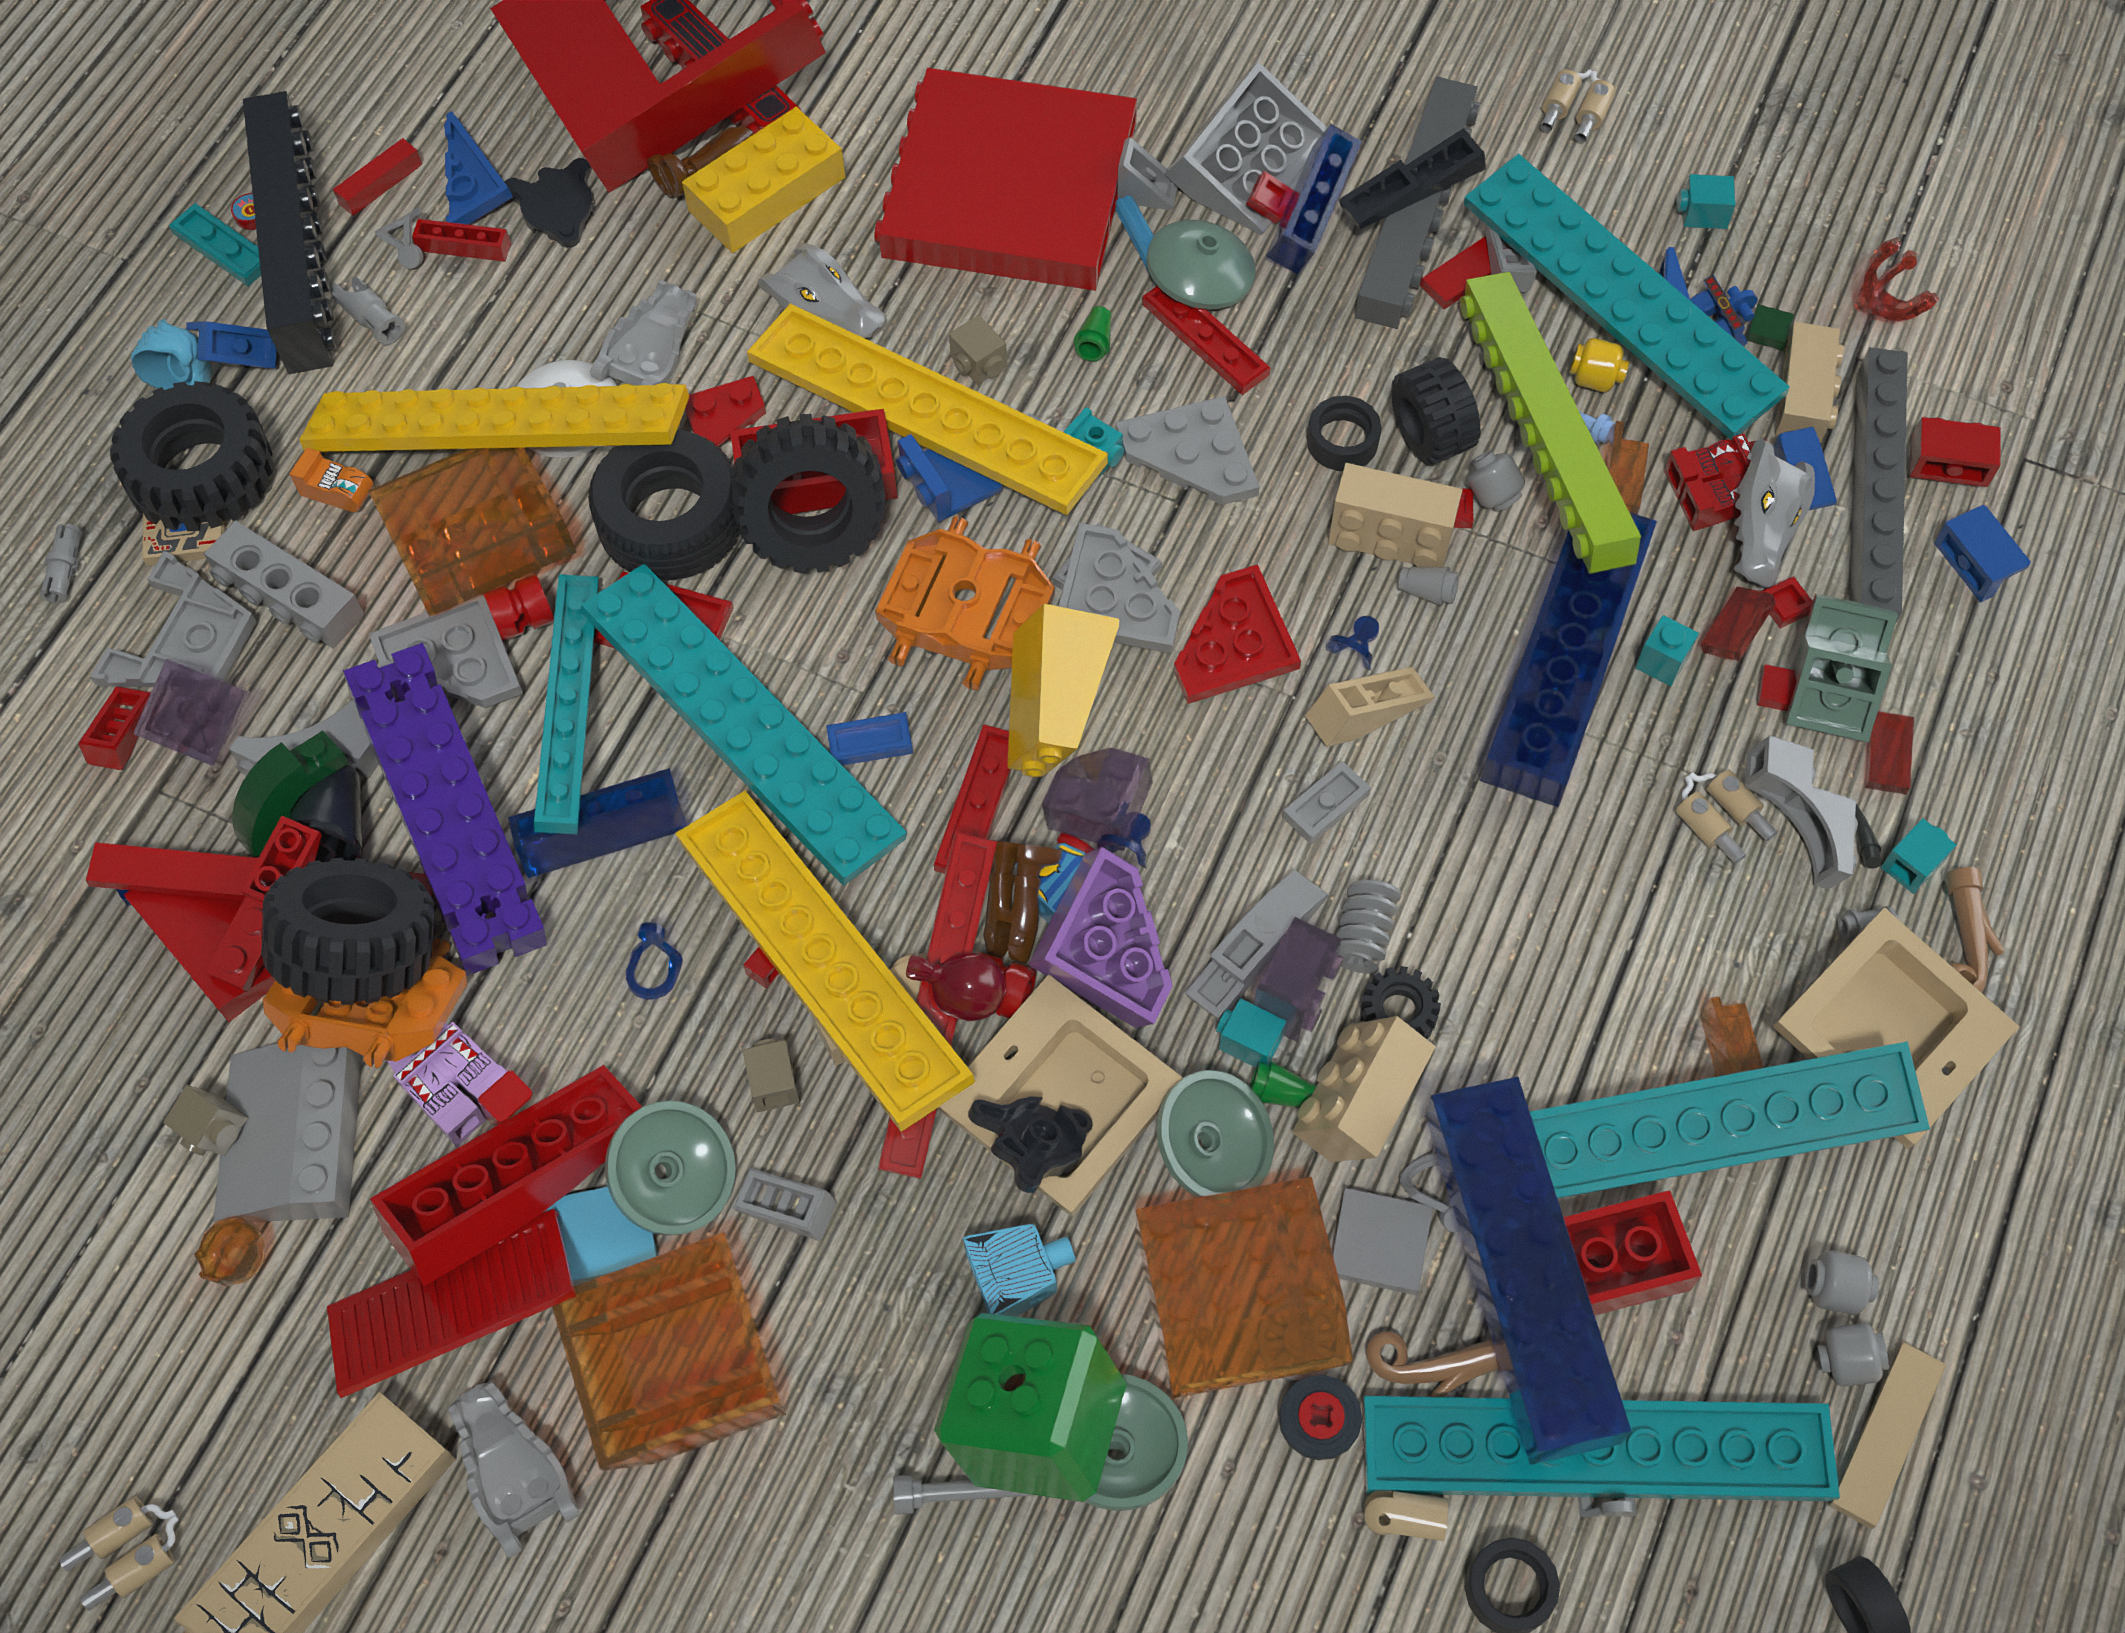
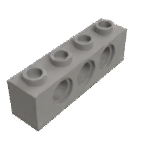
M236 520L204 553L212 567L209 572L217 582L225 587L235 586L239 589L240 594L255 606H258L260 603L269 608L270 613L283 624L287 625L289 622H292L313 643L317 644L319 641H322L334 649L365 615L355 594Z

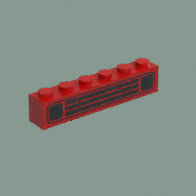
M649 0L640 6L643 17L641 27L645 36L651 42L656 41L662 47L666 57L671 62L676 61L683 69L729 40L689 0ZM776 85L729 115L728 118L733 124L746 127L755 134L798 106Z

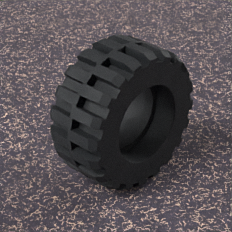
M195 381L194 385H187L186 382L173 383V388L164 390L161 387L152 391L153 395L147 399L144 397L140 398L133 405L135 409L132 412L126 411L120 419L121 428L116 427L111 439L113 444L110 448V459L114 465L113 469L130 501L139 513H144L146 519L156 525L161 520L167 529L177 531L179 524L182 523L187 531H200V523L208 522L212 529L223 526L220 518H222L223 522L228 519L235 521L243 516L242 511L245 508L252 509L259 501L258 494H264L270 483L268 477L273 473L274 462L271 458L273 453L254 409L248 405L246 399L238 393H231L229 388L217 384L212 388L209 383ZM209 443L221 445L211 458L200 465L182 470L165 469L168 462L176 454L188 447Z
M800 414V420L790 421L788 416L777 419V427L770 429L768 425H765L756 432V442L752 439L747 440L741 448L742 457L736 458L733 467V513L735 522L740 528V535L746 544H753V552L761 559H766L770 556L771 564L780 569H785L786 565L793 566V571L797 573H806V568H817V573L829 571L828 566L837 563L838 567H842L850 563V555L854 553L856 556H860L868 549L867 539L871 541L876 539L880 531L879 522L884 520L886 507L884 499L886 496L877 456L872 454L871 445L864 437H856V431L853 427L846 423H843L841 427H837L835 418L823 415L821 421L812 420V414ZM804 471H818L829 474L838 479L846 488L842 499L832 509L816 516L807 517L793 515L780 509L772 501L771 494L776 486L785 478Z
M331 858L330 862L321 863L319 860L309 862L302 869L297 866L289 870L284 877L280 876L264 896L261 948L263 964L271 976L285 989L291 987L294 994L304 998L307 995L312 996L317 1002L341 1001V1005H354L355 1001H365L366 1004L378 1002L384 996L390 999L399 995L404 988L409 989L415 985L430 966L435 913L434 902L418 879L413 880L408 872L402 869L394 870L390 864L383 862L374 864L369 863L368 859L355 858V861H343V858Z

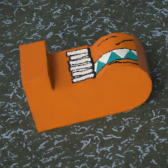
M306 447L289 473L300 496L350 512H357L374 487L372 479L362 471L353 467H344L342 464L325 459L319 451Z

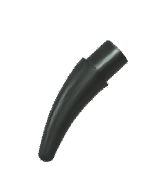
M1856 804L1855 817L1858 821L1856 833L1860 855L1863 856L1865 866L1874 869L1882 863L1880 856L1881 847L1867 819Z

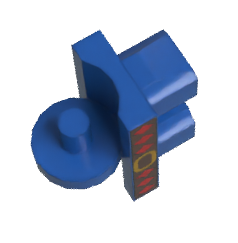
M1714 275L1704 279L1705 290L1690 298V301L1707 316L1716 313L1719 319L1715 322L1742 346L1748 344L1743 334L1745 326L1739 316H1742L1745 322L1754 318L1755 315L1751 309L1755 307L1758 298L1753 290L1740 292L1737 286H1733L1727 291L1730 299H1728Z

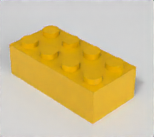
M795 107L682 181L688 211L733 254L846 178L842 148L798 107Z

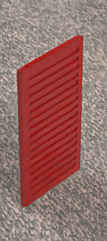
M551 1209L540 1214L502 1241L424 1287L410 1270L328 1305L326 1313L328 1314L336 1390L339 1397H346L576 1297L559 1224L558 1212L555 1209Z

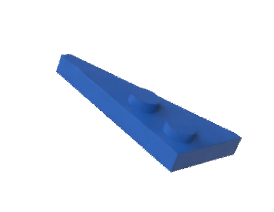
M451 111L446 114L447 120L444 124L445 136L448 140V152L445 153V176L448 179L446 197L449 201V215H446V222L468 225L513 196L502 178Z

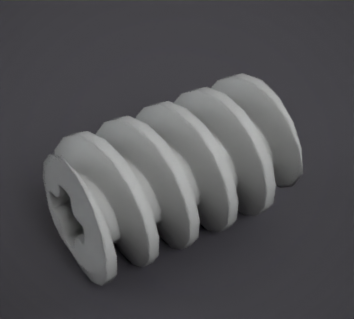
M1371 879L1356 881L1349 886L1347 892L1348 899L1345 900L1343 907L1344 914L1340 917V929L1337 930L1335 936L1336 944L1333 945L1331 951L1333 960L1339 966L1358 973L1371 974L1378 972L1379 968L1374 962L1385 960L1386 951L1381 947L1389 945L1390 936L1385 932L1393 929L1394 922L1389 917L1397 914L1398 907L1393 902L1399 901L1402 892L1397 887L1383 881Z

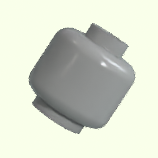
M1490 450L1472 461L1474 468L1469 472L1466 480L1481 506L1484 508L1493 507L1495 511H1500L1511 506L1522 497L1520 491L1525 485V479L1511 455L1507 453L1495 455Z
M1825 1251L1818 1259L1810 1261L1805 1275V1289L1808 1295H1812V1299L1817 1307L1856 1315L1865 1309L1868 1302L1875 1301L1878 1294L1879 1281L1876 1275H1872L1871 1266L1864 1257L1835 1251Z
M1867 1323L1829 1328L1825 1335L1826 1344L1817 1345L1822 1373L1832 1372L1834 1381L1842 1387L1879 1382L1882 1378L1883 1370L1890 1369L1883 1333H1875L1872 1326Z

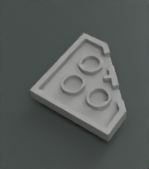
M1225 396L1116 422L1115 429L1123 434L1124 456L1127 462L1141 467L1143 464L1160 472V477L1186 489L1189 486L1208 494V499L1221 505L1259 496V484Z
M1079 523L1059 607L1118 618L1119 628L1114 643L1172 653L1180 620V610L1172 600L1166 598L1158 587V581L1142 560L1137 559L1127 546L1126 539L1118 529Z
M483 592L368 633L381 667L393 663L392 653L423 643L435 670L438 685L441 684L446 695L487 708L523 694Z

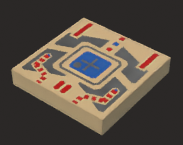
M143 513L142 559L146 566L156 565L163 551L171 553L178 562L206 559L204 553L225 532V521L223 522L222 518H220L223 526L212 529L208 522L200 523V531H187L184 524L180 523L176 531L165 528L161 520L157 525L150 522Z

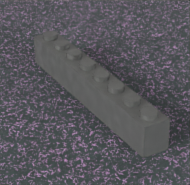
M1436 76L1405 165L1463 128L1471 136L1472 129H1469L1468 125L1469 123L1476 124L1481 103L1475 102L1478 86ZM1453 185L1386 217L1358 294L1356 319L1398 329L1402 316H1410L1415 299V294H1411L1412 287H1420L1425 266L1420 264L1422 259L1429 260L1435 240L1430 235L1432 231L1439 232L1444 215V210H1440L1441 203L1448 205Z
M1869 347L1856 376L1849 601L1897 611L1898 620L1902 613L1908 352Z

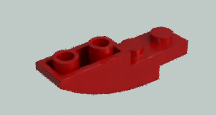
M281 816L241 889V892L246 896L205 970L207 974L246 992L249 991L263 965L261 948L264 896L280 876L284 877L289 870L297 866L302 869L307 863L315 861L322 835L319 831Z

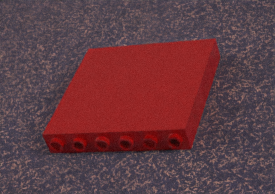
M927 68L923 82L918 81L916 85L915 103L917 104L915 109L910 108L908 113L907 136H902L900 140L899 164L894 163L892 167L891 192H885L883 199L884 217L883 220H877L875 226L874 240L880 243L881 258L1096 291L1116 211L1118 166L1124 142L1129 137L1133 139L1137 123V98Z

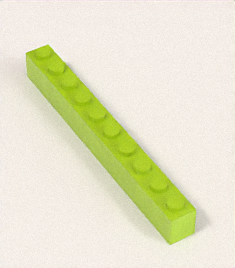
M1504 272L1466 280L1465 296H1462L1460 299L1462 315L1464 319L1469 318L1474 341L1477 344H1481L1484 350L1485 364L1488 369L1492 368L1496 375L1498 392L1505 394L1510 417L1513 421L1517 420L1520 426L1522 442L1525 447H1530L1533 453L1535 470L1538 474L1543 475L1546 481L1548 497L1551 502H1556L1559 508L1561 525L1564 530L1570 531L1576 557L1583 559L1589 574L1636 564L1641 535L1511 273Z

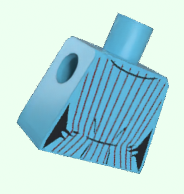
M1034 1224L969 1235L963 1238L965 1253L988 1314L1017 1317L1057 1293V1281L1053 1270L1076 1262L1067 1236L1043 1245Z

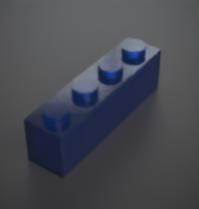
M1333 124L1327 127L1310 151L1268 249L1267 258L1296 274L1311 259L1317 250L1362 141Z
M670 768L582 794L577 834L534 832L535 809L508 817L514 847L528 878L666 837L688 826Z

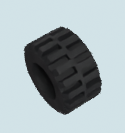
M1437 357L1399 373L1394 377L1391 384L1394 415L1406 443L1421 461L1428 465H1434L1477 446L1481 434L1478 407L1470 386L1453 363L1446 358Z

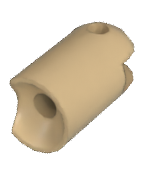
M1375 1491L1365 1500L1364 1519L1368 1528L1380 1535L1398 1534L1444 1541L1448 1520V1499L1399 1491Z

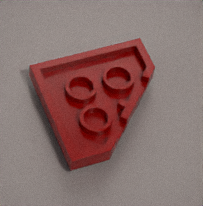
M1258 564L1220 576L1214 587L1212 597L1207 606H1204L1191 631L1187 644L1183 651H1180L1174 663V673L1187 704L1300 669L1301 659Z

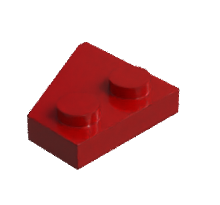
M754 376L690 394L685 407L692 432L707 438V440L712 441L717 446H720L727 439L731 442L730 430L744 429L748 425L754 424L766 414L765 404Z

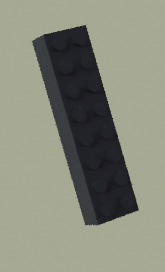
M287 91L243 98L266 327L288 375L332 367V351L337 350V342L333 329L329 328L328 321H333L334 316L329 299H325V292H330V284L325 269L322 270L321 266L322 263H327V257L322 241H318V235H323V226L319 213H315V207L320 206L317 188L315 185H312L311 181L317 179L313 159L308 156V152L314 151L309 130H302L301 127L304 124L298 105L292 106Z

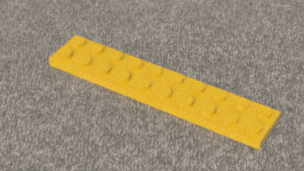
M791 303L747 351L750 363L855 413L884 408L887 429L903 437L912 434L918 444L1065 515L1069 514L1108 463V453Z
M668 383L656 385L622 384L619 386L585 385L582 387L548 386L545 388L511 387L508 389H486L480 387L468 390L442 388L427 391L406 389L387 392L369 390L366 392L346 393L333 391L323 394L299 441L303 450L308 447L319 452L671 445L688 402L689 394L686 384Z
M745 790L675 833L678 842L901 1132L975 1083L973 1073Z

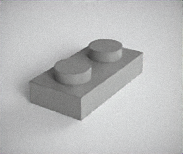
M1341 761L1283 810L1282 818L1312 845L1370 795L1371 787L1348 765Z

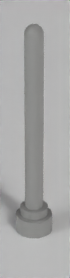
M912 1475L893 1476L895 1515L913 1514L915 1508H923V1503L1034 1496L976 1487L972 1481L922 1484V1479L912 1480Z

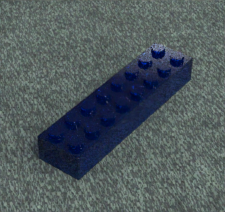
M1629 512L1641 535L1636 564L1590 574L1583 559L1576 557L1573 548V538L1570 531H1568L1480 778L1481 782L1559 808L1657 524L1656 520Z
M1519 1077L1431 1095L1425 1116L1529 1464L1532 1465L1622 1444L1631 1433V1427Z

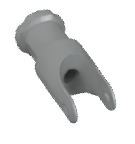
M355 277L352 279L354 292L344 291L336 283L331 284L330 291L333 299L361 326L368 327L374 332V338L382 345H390L396 342L403 334L405 322L396 314H391L386 309L384 301L359 278Z

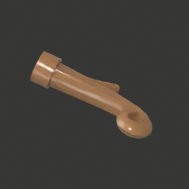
M1962 867L1947 872L1945 877L1948 894L1953 896L1967 965L1961 963H1952L1950 965L1982 993L1988 976L1987 944L1996 955H2002L2004 948L1991 927L1981 896L1983 883L1980 869Z
M1383 1331L1376 1334L1369 1341L1366 1349L1369 1366L1379 1377L1387 1381L1401 1384L1443 1381L1434 1390L1431 1397H1445L1462 1384L1490 1372L1497 1371L1499 1373L1520 1368L1519 1355L1511 1332L1489 1336L1487 1341L1406 1364L1408 1355L1405 1341L1394 1332ZM1386 1344H1390L1396 1349V1358L1392 1365L1384 1362L1380 1355L1381 1348Z

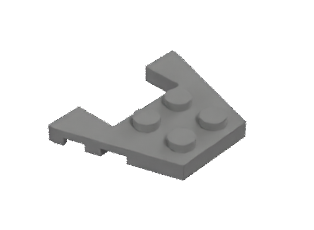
M163 551L147 580L152 588L181 597L145 658L106 648L90 676L95 685L112 687H220L257 621L251 612L217 587H212L190 567L186 568L171 553Z

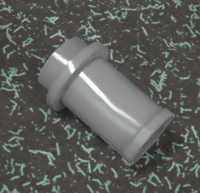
M1885 906L1897 918L1894 909L1890 908V906ZM1883 908L1857 912L1854 909L1847 910L1845 915L1839 916L1838 919L1841 937L1844 940L1852 941Z

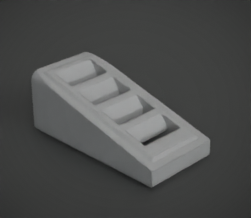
M1485 224L1491 275L1510 272L1519 291L1528 292L1537 273L1535 266L1516 250L1503 249L1512 247Z
M750 1168L733 1209L790 1232L821 1241L836 1207V1200L826 1190ZM762 1185H767L768 1187L760 1206H755L754 1203ZM779 1190L783 1191L776 1210L772 1211L771 1209ZM796 1197H799L800 1200L793 1216H788Z

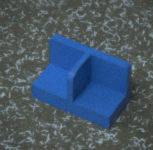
M207 321L186 322V330L199 332L198 360L217 362L222 365L276 368V347L267 329Z
M1985 505L1976 507L1945 522L1934 542V545L1980 603L1994 597L2003 580L2026 570L2031 563L2029 558Z

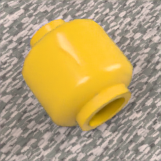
M1590 338L1584 345L1578 344L1571 364L1570 374L1575 375L1574 379L1577 385L1607 393L1613 388L1615 382L1623 383L1629 361L1622 360L1624 351L1619 344Z

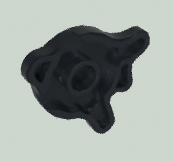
M577 158L564 169L541 168L538 171L539 180L534 183L518 178H509L504 181L513 196L510 200L520 205L523 219L533 233L536 234V230L547 233L549 239L557 241L562 247L566 248L574 247L580 242L581 234L585 229L584 222L590 214L593 216L595 208L590 189L586 185L591 173V166L586 159Z
M1026 1097L1004 1105L985 1100H975L968 1110L970 1121L998 1135V1138L995 1139L991 1146V1152L997 1158L1013 1167L1015 1184L1026 1193H1034L1044 1178L1060 1176L1071 1171L1081 1158L1082 1146L1093 1127L1092 1120L1086 1112L1080 1109H1070L1062 1105L1055 1111L1047 1106L1040 1105L1042 1097Z

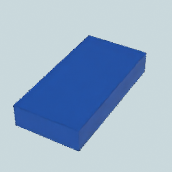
M906 712L826 725L830 753L842 766L913 754Z

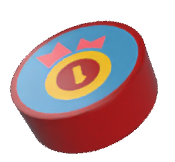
M253 194L241 195L231 205L232 216L239 227L246 230L256 229Z

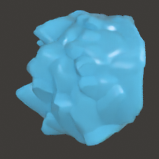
M165 319L159 320L157 327L149 326L147 332L142 333V338L137 341L138 345L131 353L132 367L142 382L154 388L163 387L166 390L173 388V383L186 382L187 385H194L195 381L209 383L213 375L210 362L198 360V337L189 330H186V328L182 329L167 323Z

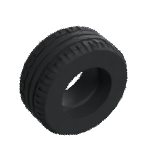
M678 429L671 445L615 446L598 464L596 471L592 475L588 491L592 519L600 542L608 556L618 566L625 568L628 572H632L644 564L660 580H676L691 577L719 562L731 550L737 540L736 538L740 534V528L735 522L733 513L732 479L734 476L733 465H731L730 459L721 451L719 446L707 440V438ZM684 489L700 496L696 504L689 511L670 520L653 521L634 514L637 506L645 498L661 490Z

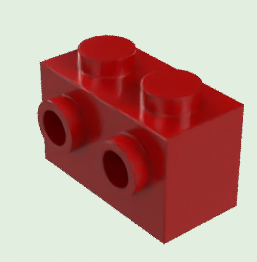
M1921 417L1910 439V477L1989 487L2001 466V427L1976 422L1950 421L1938 417Z

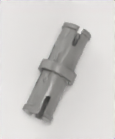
M63 524L57 525L52 550L46 555L44 565L47 566L46 575L39 595L48 602L57 603L58 595L60 603L66 601L72 573L77 571L78 561L75 560L83 532L75 525L66 524L65 532H63Z

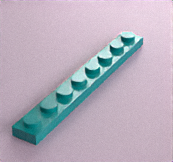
M558 575L534 832L578 833L595 627L581 613V604L598 594L599 577Z

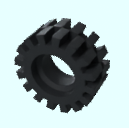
M1400 966L1399 973H1394L1393 967L1385 969L1383 976L1380 972L1374 975L1372 983L1368 982L1365 987L1360 1006V1021L1367 1022L1389 1018L1384 1011V1002L1391 996L1402 995L1411 999L1416 1007V1015L1405 1023L1428 1039L1435 1028L1441 1008V1003H1438L1439 992L1437 989L1432 991L1433 982L1428 977L1423 982L1420 979L1422 972L1415 969L1414 974L1409 975L1407 974L1408 967Z

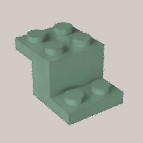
M1815 593L1793 667L1797 682L1785 719L1786 724L1869 742L1892 667L1887 656V650L1897 621V611Z

